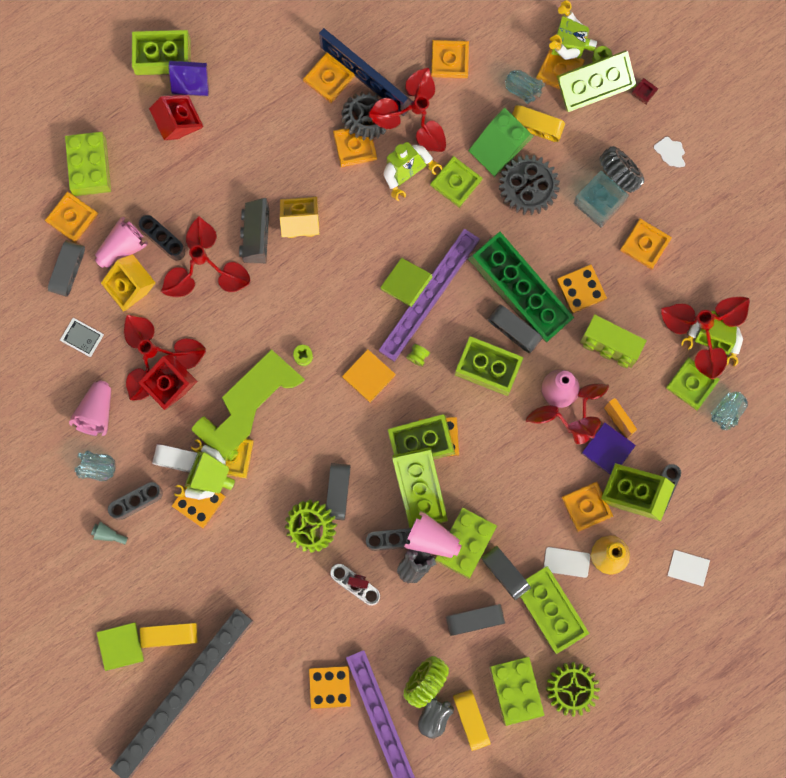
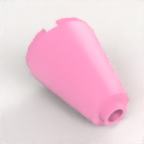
M124 217L117 221L95 254L97 257L95 261L102 268L104 266L109 268L118 259L132 255L148 245L147 241L143 243L141 239L144 236L130 221L124 222Z
M555 370L544 378L542 394L550 405L564 408L574 403L578 398L580 385L577 378L571 372Z
M94 382L69 420L71 426L72 424L76 425V430L93 436H97V433H102V436L107 434L111 388L107 382Z
M420 511L419 515L422 518L421 520L416 519L408 536V540L411 542L409 545L405 544L404 547L452 558L453 555L457 556L462 547L459 544L460 540L426 513Z

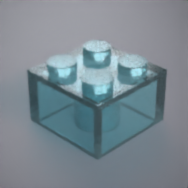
M600 171L575 197L573 204L602 228L625 204L629 194L603 171Z

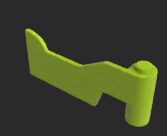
M271 349L222 397L231 416L218 428L203 416L195 423L191 430L209 447L219 451L225 461H232L239 453L237 451L239 445L251 434L256 410L280 386L283 388H294L303 383L305 379Z

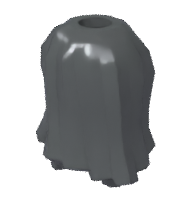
M409 549L399 563L397 573L403 582L417 583L437 563L434 556H431L430 553Z
M437 696L430 703H427L418 721V729L422 735L435 739L443 734L447 721L454 711L451 703L444 701L442 704L437 701Z

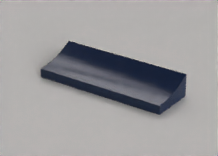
M325 28L319 32L321 49L353 72L356 78L380 98L394 100L398 105V111L411 105L413 101L334 35Z

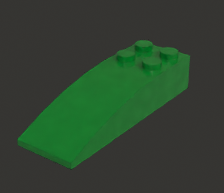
M501 231L468 258L501 298L527 325L539 333L546 343L575 318Z

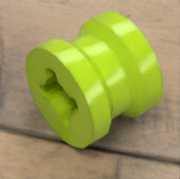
M606 46L596 48L592 62L611 56V50Z
M413 344L412 352L406 358L412 363L423 367L424 359L429 356L430 352L417 344Z
M299 345L294 349L293 356L298 365L307 366L312 362L313 354L310 347Z

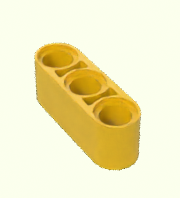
M516 105L512 112V115L532 135L553 142H559L565 127V122L561 119L520 105Z
M197 623L140 628L141 648L198 643Z
M472 689L453 695L471 750L474 751L491 745Z

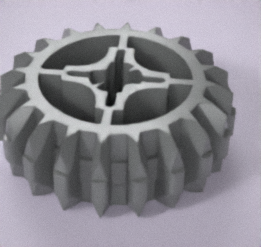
M362 91L360 96L355 93L353 98L349 97L347 103L345 102L341 113L343 116L342 123H345V129H349V134L355 133L356 139L362 136L363 141L366 137L371 141L373 136L378 139L380 134L384 135L386 133V129L377 126L369 116V112L375 103L380 100L377 94L371 96L369 91L365 95ZM353 111L356 113V116L358 117L357 121L354 119L352 115Z
M610 147L600 156L601 166L620 188L632 193L638 190L644 183V177L640 169L619 148Z

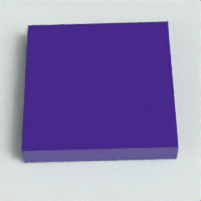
M169 61L172 94L209 95L207 63Z
M604 423L582 454L611 475L615 463L622 465L636 445Z

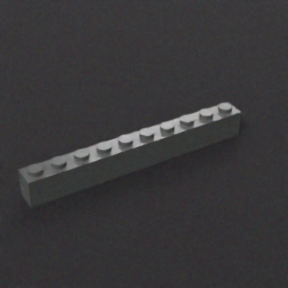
M239 609L233 612L110 769L120 778H131L253 624L254 621Z

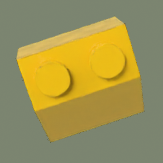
M317 197L280 199L282 237L294 238L296 236L312 237L320 235Z
M133 254L118 259L101 282L123 312L146 296L156 283Z

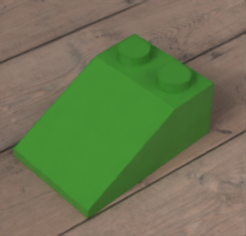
M504 108L490 122L468 151L495 177L534 136Z

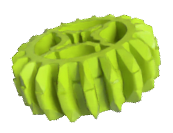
M312 499L306 502L301 501L299 505H294L293 510L291 509L288 512L289 516L285 521L289 524L285 525V528L289 529L290 532L286 536H292L290 543L296 542V548L302 546L303 551L309 549L310 553H313L315 550L319 552L323 548L328 547L329 543L334 540L332 536L336 535V531L333 528L337 527V524L332 523V520L336 516L329 515L331 509L326 511V504L320 506L319 501L316 500L313 503ZM301 515L302 525L299 527V518ZM310 524H311V525H315V524H316V526H314V527H312V528H310V527L305 528L306 526H308V525H310ZM321 525H323V534H322V537H320V535H319V534H321V532H320V526H321Z
M431 656L423 661L406 683L403 694L404 699L416 708L424 707L427 703H430L437 693L440 692L444 682L447 680L446 677L449 674L448 665L436 656Z
M571 662V668L568 667L567 663H564V670L559 666L556 667L559 674L551 672L555 679L547 680L548 683L553 684L552 687H546L547 691H552L553 693L547 695V698L554 697L555 700L551 702V705L554 706L558 703L556 711L559 712L564 708L563 715H567L569 710H571V716L575 717L577 710L578 714L582 716V708L586 712H590V708L587 705L590 704L595 707L596 704L591 700L592 698L599 699V696L594 695V691H600V688H594V685L598 684L599 680L592 681L596 674L591 673L588 675L589 667L582 671V663H579L577 669L575 662ZM570 673L568 684L558 686L559 680L565 674ZM576 673L586 679L588 687L578 684ZM571 684H574V687L582 688L583 690H578L575 692V695H572L571 691L563 690V688L572 687ZM558 692H565L569 696L570 706L562 702ZM580 693H588L586 700L576 706L578 695Z

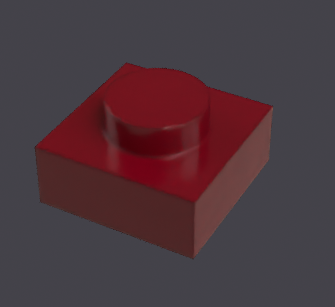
M643 78L632 91V95L647 105L658 91V88Z
M354 574V578L349 577L348 586L367 590L369 581L365 580V576Z

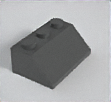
M261 198L245 203V209H242L241 212L244 227H241L240 238L243 239V245L239 247V257H242L244 263L266 264L269 206L267 198Z

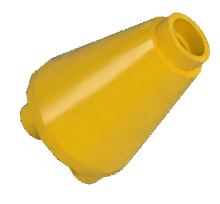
M610 535L602 537L595 542L590 557L597 570L604 574L613 575L626 568L629 563L630 552L629 547L622 539ZM613 549L619 551L618 556L612 554Z

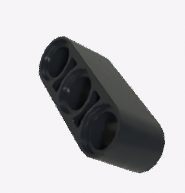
M144 215L140 218L139 227L146 237L171 259L178 261L184 258L186 252L180 240L152 216ZM153 223L150 229L144 228L145 224ZM160 235L167 236L164 241H158ZM174 247H180L178 253L171 252Z

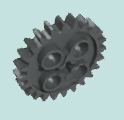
M526 155L525 160L518 156L517 163L512 159L511 166L506 164V171L501 172L503 177L499 179V182L502 183L499 185V190H504L500 196L506 197L504 203L510 202L509 209L515 206L517 207L516 213L521 209L523 210V215L527 211H530V214L533 215L534 210L540 214L541 208L547 210V204L553 205L552 199H557L558 195L556 193L560 190L559 187H556L559 185L560 180H554L558 177V173L552 174L555 167L548 168L549 161L543 164L542 157L537 161L535 155H533L532 160ZM527 170H534L536 174L531 176L527 173ZM518 180L521 185L515 186L512 184V181ZM543 184L547 189L540 190L538 185ZM527 194L530 195L532 199L530 201H526L523 199L522 196Z

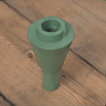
M101 521L99 525H94L91 533L94 536L93 540L116 541L125 545L128 537L117 534Z

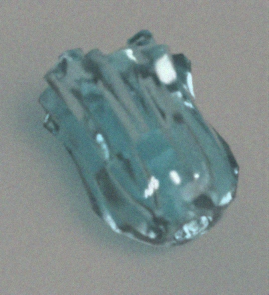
M512 70L505 80L506 89L521 97L527 104L536 100L534 95L540 98L542 94L541 89L545 87L543 80L535 79L521 70Z
M736 391L728 393L711 412V420L718 422L722 430L728 431L732 427L735 428L738 425L739 418L748 407L746 397Z
M89 450L85 453H78V458L81 459L80 465L75 467L78 478L107 481L114 476L116 463L111 456L91 453Z

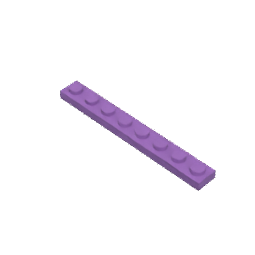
M466 229L462 231L433 272L432 279L412 307L409 306L379 349L381 354L393 362L396 361L479 243L480 239Z
M363 650L346 657L393 778H415L365 651Z

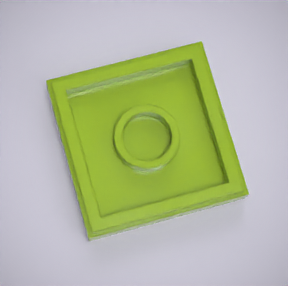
M453 156L431 182L430 186L460 208L483 178Z
M401 258L380 288L387 294L412 307L433 276L429 272Z
M688 357L666 389L697 411L720 379H709L701 374L695 366V361Z
M136 623L97 632L105 671L144 662Z

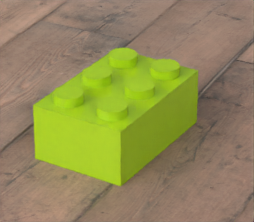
M188 30L132 32V68L135 75L169 74V61L191 62V39Z
M103 132L65 136L69 186L74 196L111 192L107 140Z
M594 315L580 343L587 350L600 352L603 358L608 360L612 358L618 361V365L624 368H632L638 360L647 340Z
M470 336L455 371V376L508 396L524 357Z
M444 414L388 429L394 455L431 447L434 460L455 454L447 419Z
M615 463L601 499L611 507L661 521L675 485L666 477Z
M462 507L450 530V533L460 540L459 544L462 547L457 556L453 555L452 558L437 555L435 561L470 579L497 525Z
M529 657L489 667L505 726L545 716Z

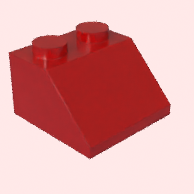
M189 95L161 96L149 108L164 140H177L204 127Z
M170 354L163 356L138 383L166 410L186 395L198 381Z

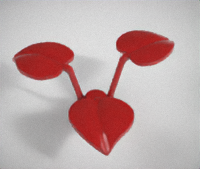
M424 68L413 73L406 81V93L410 96H415V100L411 105L398 111V105L394 100L383 98L375 103L369 112V116L377 126L384 129H394L401 123L399 115L408 110H412L415 114H422V128L416 132L418 145L425 147L427 151L443 152L446 149V138L442 127L432 120L427 122L426 125L424 123L425 115L427 114L425 110L429 107V100L435 94V84L430 69Z
M198 216L191 224L186 235V244L190 249L189 255L192 258L190 260V271L188 273L186 269L181 267L171 269L164 278L161 292L170 297H183L191 293L195 287V281L191 278L194 264L202 265L205 262H208L221 274L218 278V283L226 292H237L250 284L251 279L248 271L241 264L229 262L225 264L222 271L207 257L204 248H211L215 244L217 234L210 224Z
M747 297L724 299L717 304L715 308L716 314H712L709 310H702L695 317L694 309L688 304H675L661 308V314L665 325L673 333L685 334L689 331L690 325L697 322L700 328L706 331L709 350L703 349L695 356V366L701 374L709 379H715L725 370L727 355L722 348L712 349L709 329L714 326V319L718 321L723 319L724 324L729 327H737L743 324L748 316L750 299Z
M127 315L124 324L125 340L132 348H138V351L143 355L142 359L146 367V371L137 368L128 374L126 388L129 399L137 401L150 396L138 383L150 371L148 358H153L158 351L168 355L172 354L176 356L175 358L186 369H191L205 355L206 348L204 345L194 339L185 338L175 343V352L156 347L150 341L155 333L153 323L143 317Z
M589 384L580 389L578 397L583 398V419L568 424L561 413L558 412L557 406L547 405L532 411L527 416L526 423H548L555 419V417H559L566 426L568 433H572L575 444L586 443L589 441V437L594 439L595 433L601 424L598 417H586V402L588 399L594 400L602 397L608 391L609 384Z

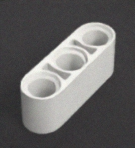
M157 444L152 464L190 473L197 453Z
M336 564L332 567L331 577L339 585L369 606L376 605L379 602L380 593L371 584L368 585L367 590L361 588L352 590L348 586L349 577L354 578L356 573L342 564ZM338 568L345 570V575L341 579L334 576V572ZM369 591H374L377 594V598L373 602L366 600V594Z

